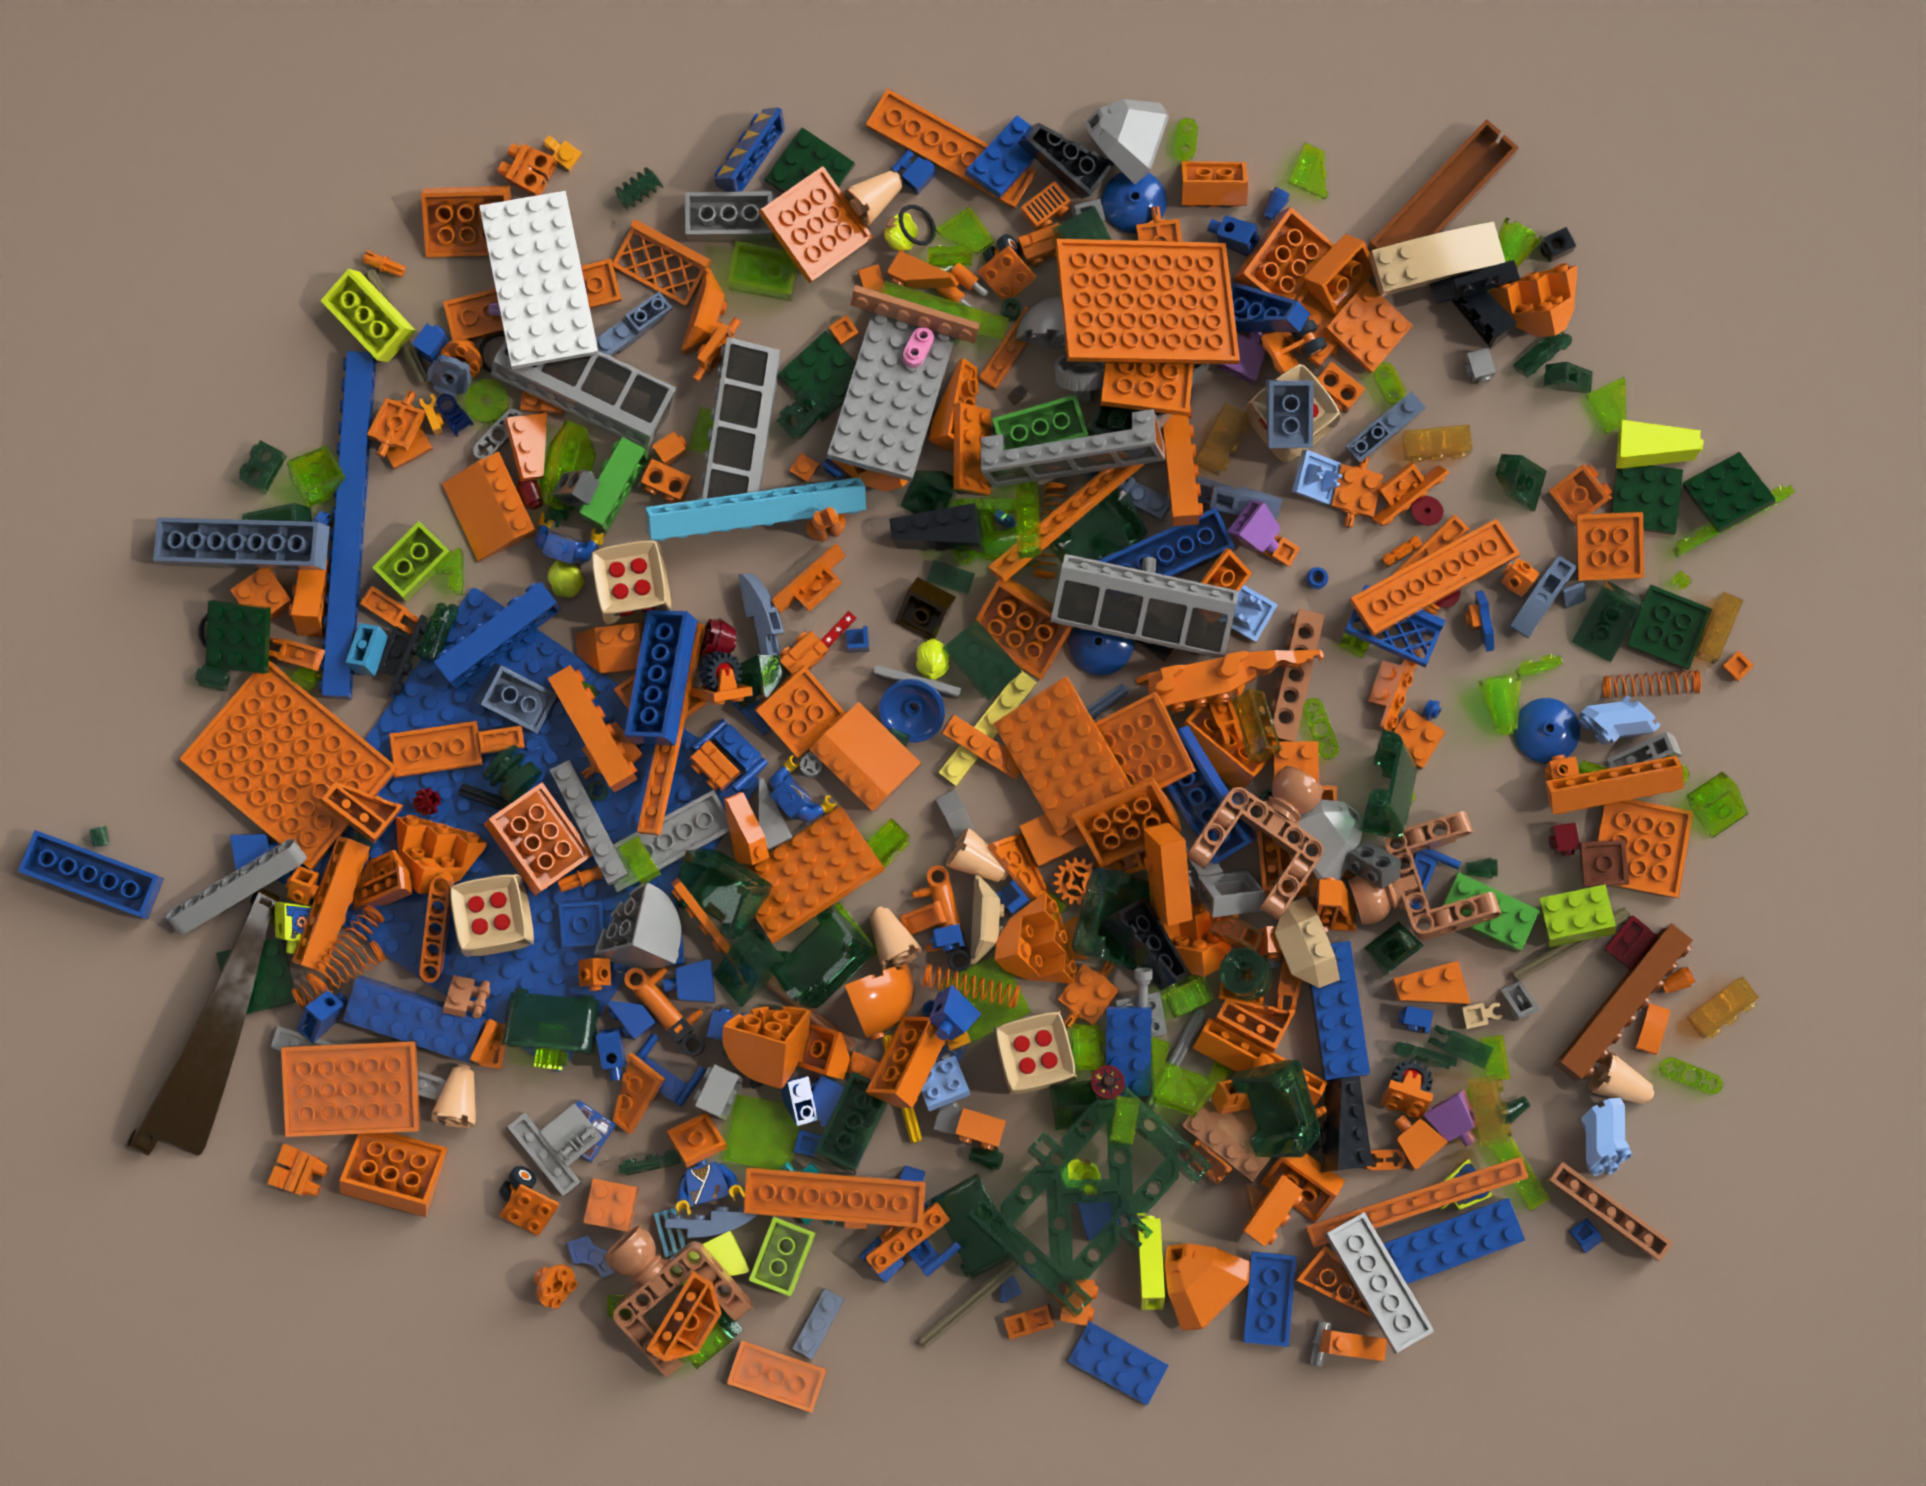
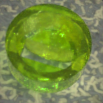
M1680 570L1672 579L1674 586L1676 584L1679 585L1677 588L1679 590L1687 588L1692 582L1691 578Z

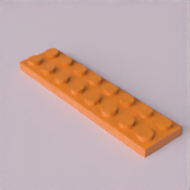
M888 88L866 123L867 128L901 147L909 149L919 157L929 160L937 167L1013 209L1017 208L1037 174L1036 170L1029 167L999 199L965 174L966 169L989 144Z
M611 258L581 266L590 309L622 301ZM496 288L443 301L453 341H471L504 332L501 316L489 314V304L498 303Z
M1496 518L1356 594L1349 601L1374 637L1518 558L1520 552Z
M748 1167L746 1170L744 1213L922 1228L926 1182Z

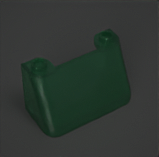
M1116 488L1048 546L1062 564L1065 554L1098 561L1122 541L1128 544L1140 542L1148 531L1129 494ZM1078 583V584H1080V585H1082V586H1084V587L1087 585V584H1083V583Z
M1382 730L1373 765L1378 764L1381 767L1383 777L1391 778L1389 790L1375 789L1370 792L1359 831L1389 838H1399L1404 834L1417 775V765L1401 736L1392 731Z
M714 849L686 850L677 877L703 911L723 923L720 930L729 939L741 937L772 889L770 882L726 854ZM672 893L671 899H677ZM684 899L680 902L678 900L679 907L685 909L688 906Z
M1105 868L1095 869L1091 873L1072 940V950L1079 955L1134 971L1138 964L1102 921L1143 897H1146L1151 904L1149 881L1123 871Z
M834 905L816 915V919L820 924L791 953L788 951H777L766 963L790 999L809 1009H815L824 1004L873 954L871 945Z
M515 988V992H510L501 1045L594 1055L600 1001L595 1000L593 995L582 994L581 998L529 994L528 989Z
M1284 1060L1238 1071L1231 1078L1233 1088L1237 1093L1244 1094L1247 1092L1258 1129L1250 1139L1255 1157L1302 1158L1318 1140L1320 1125L1301 1063L1298 1060Z
M978 1173L930 1199L932 1203L928 1205L929 1207L938 1203L950 1218V1221L944 1227L952 1242L957 1241L962 1247L957 1252L963 1261L960 1267L966 1277L970 1275L973 1279L1020 1254Z

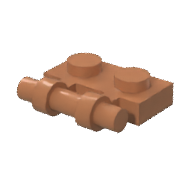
M453 975L443 1013L465 1017L468 1011L473 1012L472 1016L474 1018H481L482 1013L486 1009L485 1001L489 998L491 992L489 988L490 982L482 981L481 986L475 987L474 979ZM474 997L477 998V1000L470 1001V998Z

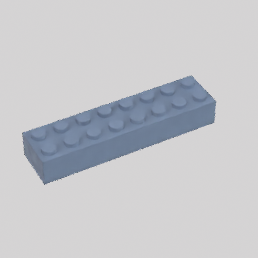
M157 517L153 561L164 565L326 570L330 527L319 522Z

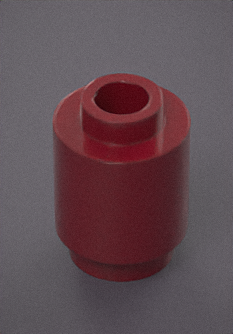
M519 480L517 482L519 486L517 490L525 507L531 508V510L542 507L546 498L538 481Z

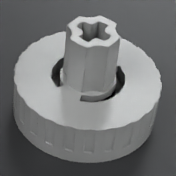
M1064 354L1055 361L1056 383L1063 389L1074 391L1078 402H1091L1094 400V390L1103 386L1105 362L1067 361V355Z

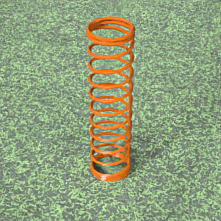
M1047 482L1044 484L1043 490L1048 495L1042 497V499L1045 502H1047L1041 506V508L1046 511L1040 514V516L1043 519H1045V517L1042 516L1043 514L1053 512L1045 509L1043 506H1061L1063 504L1047 501L1044 499L1045 497H1066V495L1049 493L1046 491V489L1050 491L1064 492L1067 490V486L1065 484L1055 482ZM1048 545V546H1047V547H1049V548H1054V549H1059V548H1060L1059 546H1053V545ZM1040 552V555L1035 557L1040 563L1034 565L1036 570L1033 571V575L1044 579L1056 578V572L1036 568V566H1057L1058 564L1044 562L1037 559V557L1059 556Z
M1690 670L1687 675L1680 671L1678 677L1672 671L1669 678L1665 672L1661 674L1660 678L1657 673H1653L1651 678L1647 673L1644 674L1643 678L1637 673L1634 680L1628 674L1625 681L1622 675H1618L1616 681L1612 675H1607L1603 677V695L1605 699L1611 697L1610 678L1612 677L1615 685V697L1617 699L1618 679L1621 677L1624 686V697H1626V682L1629 676L1633 686V697L1635 698V680L1638 676L1641 682V694L1644 697V679L1647 675L1650 682V695L1653 696L1652 683L1653 677L1656 675L1659 682V695L1661 696L1663 674H1665L1668 683V695H1671L1670 679L1672 674L1675 676L1677 695H1679V677L1681 673L1685 679V693L1688 694V676L1691 673L1694 693L1699 694L1701 692V675L1698 670L1694 672Z
M366 905L362 910L363 915H357L358 922L352 921V928L345 929L346 935L339 936L341 942L335 941V948H328L329 955L322 956L324 962L318 961L316 963L317 968H311V974L307 973L305 975L306 980L314 988L324 991L327 985L314 975L313 970L321 972L329 981H333L328 974L320 969L318 963L326 965L333 973L339 975L338 971L325 961V956L333 959L336 964L344 968V965L332 956L330 950L338 952L345 960L350 961L348 956L338 950L336 943L343 945L352 954H356L352 948L343 942L342 936L349 938L357 947L361 948V945L349 936L347 930L354 931L362 940L367 941L364 935L356 931L353 923L361 925L366 932L373 935V932L360 922L359 916L366 918L376 928L379 927L373 920L383 923L385 920L383 915L374 907Z
M372 940V942H369V945L376 956L377 963L370 958L364 947H361L367 957L370 968L361 961L356 953L355 956L360 963L362 973L353 965L351 960L348 961L353 969L354 977L345 968H342L347 982L335 974L339 986L333 981H329L331 993H333V985L336 988H340L341 981L348 984V976L356 979V971L359 974H363V966L371 970V962L379 965V960L381 962L386 960L384 953L375 941ZM300 984L301 988L307 996L308 1003L310 1004V999L312 1001H314V999L308 994L303 984ZM311 985V987L314 990L316 998H318V995L321 996V994L316 990V988H314ZM297 988L292 989L291 992L294 999L302 1009H305L307 1003Z
M927 964L922 987L927 986L929 979V989H931L938 975V991L941 990L946 976L947 988L949 984V968L946 970L940 985L941 967L939 966L931 984L932 965ZM958 971L955 972V974H954V976H953V979H952V982H951V984H950V986L953 985L954 980H955V977H956V981H955V988H956V989H957V983H958ZM964 973L958 991H960L964 981V997L968 995L973 982L972 998H976L982 984L981 1001H984L991 985L990 1003H993L999 989L998 1004L1000 1006L1008 990L1007 1007L1016 1008L1020 985H1016L1009 1003L1010 983L1007 984L1001 999L1002 982L1000 981L992 998L993 979H991L983 997L985 978H981L974 995L976 976L973 975L966 992L967 973Z

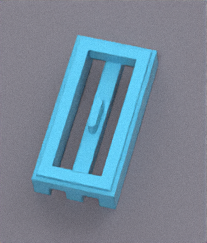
M676 1207L654 1213L665 1257L675 1255L686 1246L681 1228H676L681 1245L680 1249H677L672 1228H667L673 1250L669 1251L660 1220L661 1216H664V1220L669 1219L668 1214L671 1213L672 1215H678Z

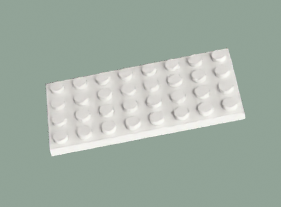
M566 191L479 205L511 368L517 369L598 354Z

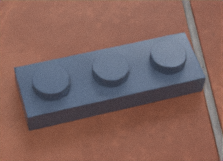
M824 1289L793 1347L795 1351L810 1359L814 1358L844 1298Z

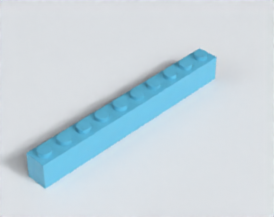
M858 477L645 507L647 533L651 540L664 541L671 537L685 538L693 534L707 535L714 531L728 532L735 528L749 529L756 525L770 526L777 522L792 523L798 519L812 520L813 514L816 511H822L826 507L835 509L838 514H855L866 510L865 485L861 478Z

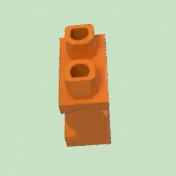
M524 143L522 146L511 144L507 154L515 160L512 165L504 161L501 162L498 168L499 174L505 177L509 184L526 191L531 196L541 195L547 185L546 179L550 180L558 165L555 157L531 148Z
M283 1143L276 1162L286 1165L290 1169L275 1165L267 1184L301 1196L310 1195L318 1197L322 1185L312 1182L315 1174L325 1177L330 1166L320 1161L321 1158Z

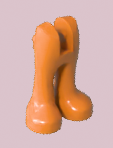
M826 507V509L819 512L816 511L813 514L812 520H808L806 524L807 534L816 541H826L828 539L826 528H828L831 535L837 537L846 526V518L843 513L838 514L831 507Z

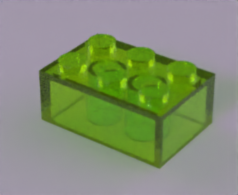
M736 241L727 284L730 290L793 301L799 269L785 250Z

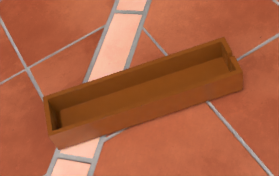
M1486 119L1370 241L1368 250L1371 252L1382 247L1443 232L1515 156L1519 147L1506 135H1503L1498 144L1496 141L1501 131Z
M1673 923L1661 929L1656 939L1625 974L1554 1063L1555 1066L1574 1081L1589 1078L1595 1070L1593 1065L1598 1061L1601 1062L1609 1053L1607 1047L1615 1044L1621 1038L1623 1033L1620 1031L1633 1023L1637 1017L1634 1015L1635 1012L1643 1009L1651 1000L1648 996L1654 991L1657 992L1664 984L1662 978L1668 974L1670 975L1678 966L1676 961L1681 957L1684 958L1691 950L1690 943L1693 939Z

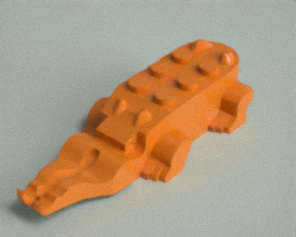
M1321 650L1239 651L1226 654L1225 657L1160 668V671L1136 678L1135 682L1136 685H1147L1148 694L1156 691L1160 695L1167 712L1171 711L1172 714L1184 712L1186 707L1193 706V709H1200L1206 707V703L1215 702V705L1226 703L1234 694L1237 697L1240 696L1244 688L1256 680L1257 675L1267 676L1278 666L1298 668L1307 662L1311 663L1315 658L1321 662L1324 654Z

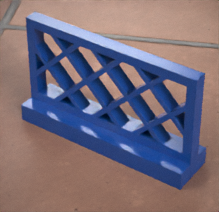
M1365 585L1362 591L1366 590L1370 586ZM1354 608L1344 632L1425 668L1446 620L1421 610L1394 625L1399 635L1390 637L1386 629L1382 632L1385 639L1379 640L1371 635L1360 616L1356 617L1358 613ZM1361 621L1365 630L1359 631L1351 626L1353 623ZM1404 623L1411 626L1413 631L1404 633L1400 624ZM1425 632L1432 635L1433 639L1424 642L1420 633ZM1415 635L1419 644L1410 646L1406 637ZM1402 639L1405 648L1399 649L1395 647L1393 641ZM1422 648L1425 658L1422 659L1416 656L1413 650Z

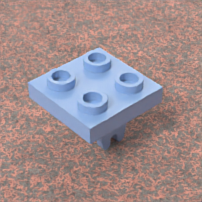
M1302 450L1292 492L1321 504L1331 505L1335 488L1340 486L1337 480L1342 478V475L1339 474L1341 463L1309 450Z
M1243 585L1238 592L1231 630L1256 643L1278 604ZM1222 613L1218 622L1226 626L1228 615Z
M956 1056L935 1063L927 1077L926 1083L921 1089L929 1111L971 1095Z

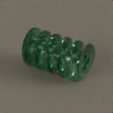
M644 167V175L637 172V180L633 177L629 178L630 185L622 182L623 190L618 186L615 187L619 201L628 212V204L634 208L636 207L634 200L642 203V195L650 198L649 190L657 193L656 185L662 189L664 188L653 170Z

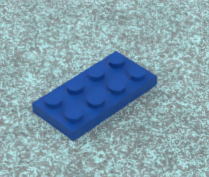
M1017 115L966 169L965 174L1000 199L1036 160L1018 144V141L1032 125Z
M1107 1007L1106 1065L1119 1069L1125 1080L1124 1089L1118 1096H1150L1151 1007Z
M1251 1252L1243 1342L1289 1347L1297 1256Z
M1090 1321L1068 1362L1146 1405L1149 1404L1169 1366Z

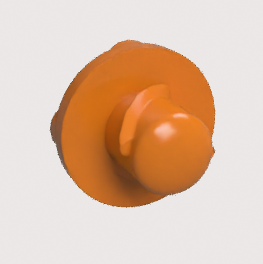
M470 340L450 341L443 346L440 355L454 357L461 362L467 363L470 366L472 378L477 376L482 369V357L476 344Z
M558 1264L551 1268L544 1266L534 1276V1283L537 1285L536 1296L538 1301L542 1305L552 1307L553 1309L559 1308L562 1302L577 1287L573 1270L564 1264Z

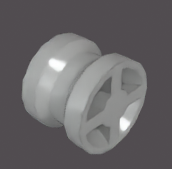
M815 754L805 755L800 762L802 773L805 776L814 778L821 774L823 765Z

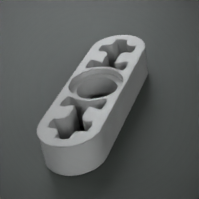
M510 409L506 411L473 447V453L478 460L498 452L509 441L507 429L501 424L505 423V419L511 415L513 417L517 415L522 416L519 410ZM496 430H502L505 433L501 441L493 439V433ZM489 438L492 444L496 445L495 448H493L492 445H490L487 448V455H479V448H486L489 445L488 441L486 440Z

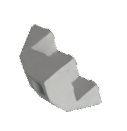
M1122 99L1098 108L1084 124L1091 137L1108 158L1136 184L1152 168L1169 116L1161 103Z
M1321 799L1314 810L1307 814H1301V820L1298 821L1299 827L1315 837L1323 845V855L1312 870L1318 881L1324 878H1335L1339 881L1349 866V852L1360 845L1363 825L1359 812L1345 802ZM1288 833L1287 837L1293 844H1295V835ZM1307 846L1306 853L1309 856H1314V849Z

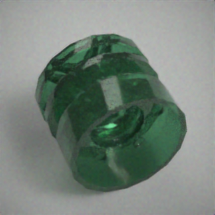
M512 745L498 754L482 775L486 781L491 780L490 785L492 787L503 783L498 793L509 804L524 795L542 774V771L532 761L522 765L526 755L523 752L519 753L520 749L517 745Z
M1234 949L1225 955L1221 962L1219 974L1222 983L1233 995L1241 1000L1253 1001L1260 999L1267 994L1272 986L1273 973L1270 965L1259 953L1252 949ZM1247 973L1252 976L1250 980L1245 977Z

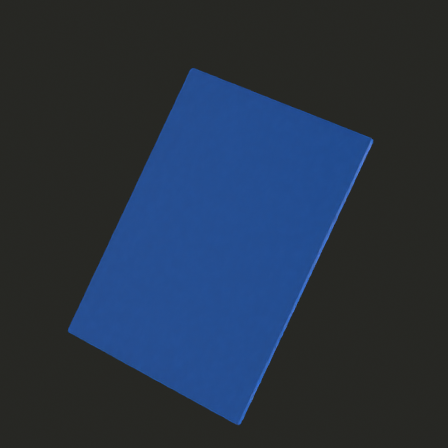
M472 588L404 683L401 695L396 696L395 700H392L365 738V741L392 762L389 734L472 721L478 722L479 732L521 726L474 702L494 663L500 664L554 693L556 692L548 678L571 665L575 671L579 669L585 679L582 683L585 689L589 687L593 692L595 699L592 701L596 707L600 705L606 717L603 720L606 725L609 723L613 724L616 721L622 730L625 731L629 710L614 692V688L619 686L618 683L606 675L600 674L584 660L538 629L459 688L455 689L434 663L437 660V655L443 650L447 649L449 651L455 646L454 643L463 636L468 637L472 634V629L478 624L488 622L491 619L490 616L495 611L505 609L504 606L479 589ZM557 695L538 734L522 726L525 743L524 749L483 754V765L401 778H395L393 775L376 796L403 805L397 817L415 815L419 818L446 824L457 829L474 832L487 843L486 848L466 874L454 885L498 875H520L484 825L490 817L501 810L460 796L458 794L459 788L463 783L512 801L517 800L540 783H543L587 844L550 772V769L570 760L612 843L615 844L637 832L656 745L636 744L637 748L644 755L634 764L637 769L634 774L638 780L614 793L605 778L597 772L586 780L581 772L591 764L588 757L581 750L585 743ZM683 729L665 816L713 790L706 782L709 778L703 772L699 775L690 766L693 764L690 757L695 753L692 751L691 746L699 738L686 729ZM729 758L727 759L741 774L724 791L721 792L718 788L715 790L725 811V798L743 792L747 801H749L759 786V779L754 777L737 793L734 792L731 786L746 772ZM431 788L432 791L438 793L441 805L436 807L438 812L422 816V813L415 810L413 798L418 797L416 791ZM396 818L375 844L351 826L341 836L369 846L367 862L391 850H396L398 853ZM724 836L620 893H617L613 884L608 885L603 874V879L584 885L585 887L581 885L561 892L558 881H556L536 896H534L523 880L529 901L534 934V944L524 948L483 956H464L458 943L451 907L443 972L436 981L428 984L447 996L453 975L474 979L475 987L481 986L482 981L490 982L489 988L491 992L489 998L485 1001L486 1009L482 1015L488 1017L487 1021L492 1019L498 1023L508 1024L507 1038L556 1072H561L608 1005L607 1003L611 1001L624 982L627 971L633 967L610 962L611 985L602 986L601 991H589L588 987H579L578 960L600 957L594 955L596 946L561 949L558 904L603 900L605 929H608L613 920V917L610 915L620 902L625 903L631 897L629 893L642 884L649 883L662 890L670 899H677L672 893V890L675 888L671 882L679 878L686 889H688ZM334 846L312 870L319 873L317 886H320ZM594 856L588 858L562 878L576 874L577 870L581 872L597 866L598 864ZM303 863L300 865L303 868L309 869ZM296 868L277 880L286 886L289 876L293 875ZM412 889V894L387 905L374 907L385 919L383 923L373 920L379 928L374 927L366 918L358 917L360 922L373 932V935L366 932L359 924L353 923L356 931L367 938L368 943L372 942V940L375 941L384 954L421 978L419 971L429 893L418 894ZM312 898L310 903L313 904L315 899ZM353 901L346 912V920L343 924L346 928H352L351 922H358L357 915H363V908L354 909ZM434 902L438 910H444V905L441 902ZM432 923V928L435 931H442L439 924ZM429 945L433 953L439 952L436 945ZM427 966V971L430 974H436L434 967ZM474 997L470 998V1001L477 1000V998Z

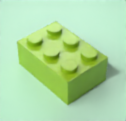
M418 521L372 568L408 602L453 557V554Z
M1606 884L1539 899V909L1549 948L1615 934L1616 923Z
M773 1216L749 1281L792 1297L816 1233Z

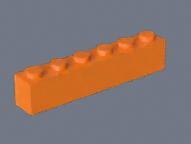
M1191 405L1188 416L1172 414L1161 428L1165 445V465L1172 527L1199 525V516H1203V505L1198 503V496H1201L1200 483H1196L1195 477L1199 476L1198 464L1193 462V457H1196V445L1191 444V438H1194V427L1189 425V419L1192 418Z
M569 665L549 677L548 680L613 792L615 793L638 780L634 774L637 769L631 759L627 761L624 757V754L627 753L621 742L616 743L613 737L616 735V732L610 723L606 725L603 720L606 717L600 705L596 707L592 700L595 699L593 692L589 687L585 689L582 683L585 679L580 670L575 671Z
M1676 755L1546 781L1547 801L1553 815L1565 814L1574 810H1586L1600 805L1606 806L1611 803L1630 801L1640 797H1651L1666 792L1672 793L1676 790L1684 789L1683 769Z
M338 836L294 953L293 963L310 969L317 968L316 963L318 961L324 962L322 956L329 955L328 948H334V942L338 941L340 928L345 923L347 909L353 901L354 890L361 880V871L369 858V846ZM325 956V961L330 964V958ZM318 963L320 969L324 972L327 966Z
M1208 1018L1193 1046V1049L1201 1054L1210 1057L1245 1077L1253 1076V1063L1256 1058L1262 1055L1271 1057L1275 1061L1277 1070L1292 1063L1211 1018ZM1296 1065L1297 1068L1283 1078L1304 1108L1307 1107L1311 1112L1322 1096L1327 1081ZM1266 1068L1260 1069L1261 1072L1265 1073L1269 1071Z

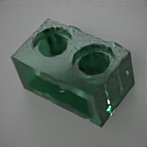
M813 390L800 391L794 397L795 402L791 406H786L779 413L781 416L777 422L793 440L801 439L830 409ZM807 400H810L812 403L811 411H808L806 408ZM793 415H795L798 420L796 426H794L791 423V418Z
M260 440L258 445L255 444L250 451L251 457L247 464L244 463L239 471V479L243 483L266 494L287 456L284 452ZM270 452L271 458L268 461H262L263 454ZM254 472H261L259 479L251 480V475Z

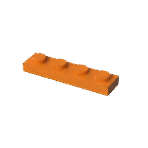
M951 715L941 734L1016 780L1021 771L1009 750L956 715Z
M679 878L671 882L675 888L672 890V893L679 902L684 899L688 905L685 908L692 918L697 916L701 921L698 926L706 936L709 933L714 938V941L711 943L719 953L724 951L726 955L733 952L734 949Z

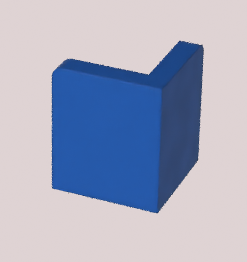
M863 626V629L846 630L847 653L869 652L867 626Z
M1014 880L1010 881L1006 887L997 893L1001 903L1004 904V907L1011 916L1029 903V899Z

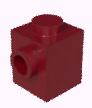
M1576 822L1551 827L1552 836H1549L1550 848L1554 849L1555 854L1561 853L1562 857L1575 855L1574 851L1580 849Z

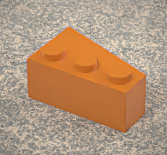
M328 559L326 560V570L296 569L295 575L298 579L297 584H293L292 588L294 602L289 605V616L293 619L298 636H324L321 621L322 617L326 614L324 603L329 589V584H327V573L330 571Z
M335 782L321 799L322 805L373 844L376 843L403 807L401 804L387 801L379 796L370 795L362 790L339 782Z
M1259 830L1257 831L1262 888L1267 898L1268 892L1293 858H1291L1292 855L1272 842V838ZM1286 882L1282 883V890L1290 893V885ZM1304 882L1296 896L1310 894L1306 882Z
M1335 878L1320 879L1312 907L1317 912L1323 927H1328V930L1356 932L1357 907L1344 883L1337 881Z
M1458 961L1391 980L1397 1002L1471 1004Z
M1226 998L1214 1020L1274 1052L1296 1011Z

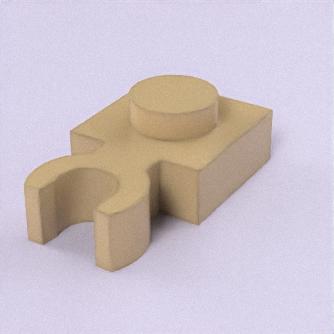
M1484 1003L1461 1007L1465 1029L1489 1025L1487 1018L1492 1020L1503 1018V1015L1496 1016L1493 1014V1008L1499 1007L1500 1003H1493L1487 1009H1485Z

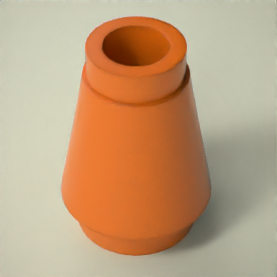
M1688 966L1685 968L1681 967L1664 979L1662 987L1666 994L1692 987L1691 984L1696 981Z

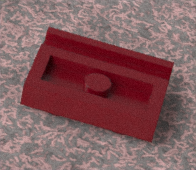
M1631 915L1604 950L1630 970L1658 935L1634 915Z

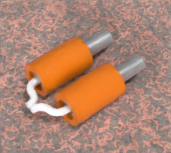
M957 263L955 267L948 266L946 269H942L944 271L952 269L950 273L969 291L974 289L983 297L989 292L978 283L979 278L961 263ZM957 287L936 289V292L953 306L958 307L960 305L969 313H972L975 309L974 306L964 299L966 295Z

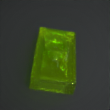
M639 836L619 847L641 885L661 875Z

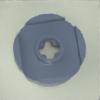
M439 355L431 363L427 371V378L429 382L432 381L435 385L434 389L447 397H457L458 394H464L472 380L470 366L467 363L446 355ZM446 374L451 375L453 378H452V379H448V375H446Z

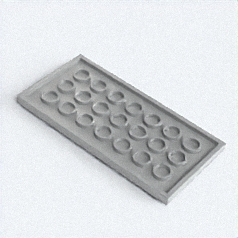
M872 312L830 444L827 459L912 482L955 338L932 331L934 341L925 361L921 366L911 368L903 362V352L913 332L921 327ZM912 352V353H911L913 356L918 355V354L915 353V352Z

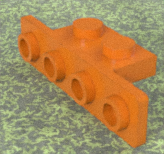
M1410 462L1377 488L1388 506L1372 518L1374 523L1380 526L1391 523L1397 514L1407 510L1416 499L1425 496L1431 487L1440 484L1445 479V476L1449 474L1448 470L1437 466L1423 477L1414 463Z
M834 544L831 548L827 549L821 557L811 563L798 577H795L789 585L771 599L779 613H782L795 600H798L810 612L842 584L840 579L831 571L834 566L845 558V554L840 546Z
M1417 649L1413 650L1415 655L1420 657V651ZM1403 659L1402 665L1382 661L1368 699L1369 703L1386 708L1380 727L1387 733H1392L1398 724V715L1401 707L1405 704L1408 687L1413 682V673L1418 666L1406 659Z
M935 1203L924 1211L922 1228L888 1225L883 1229L882 1234L879 1235L883 1243L866 1255L867 1261L880 1274L949 1222L950 1218L941 1206Z

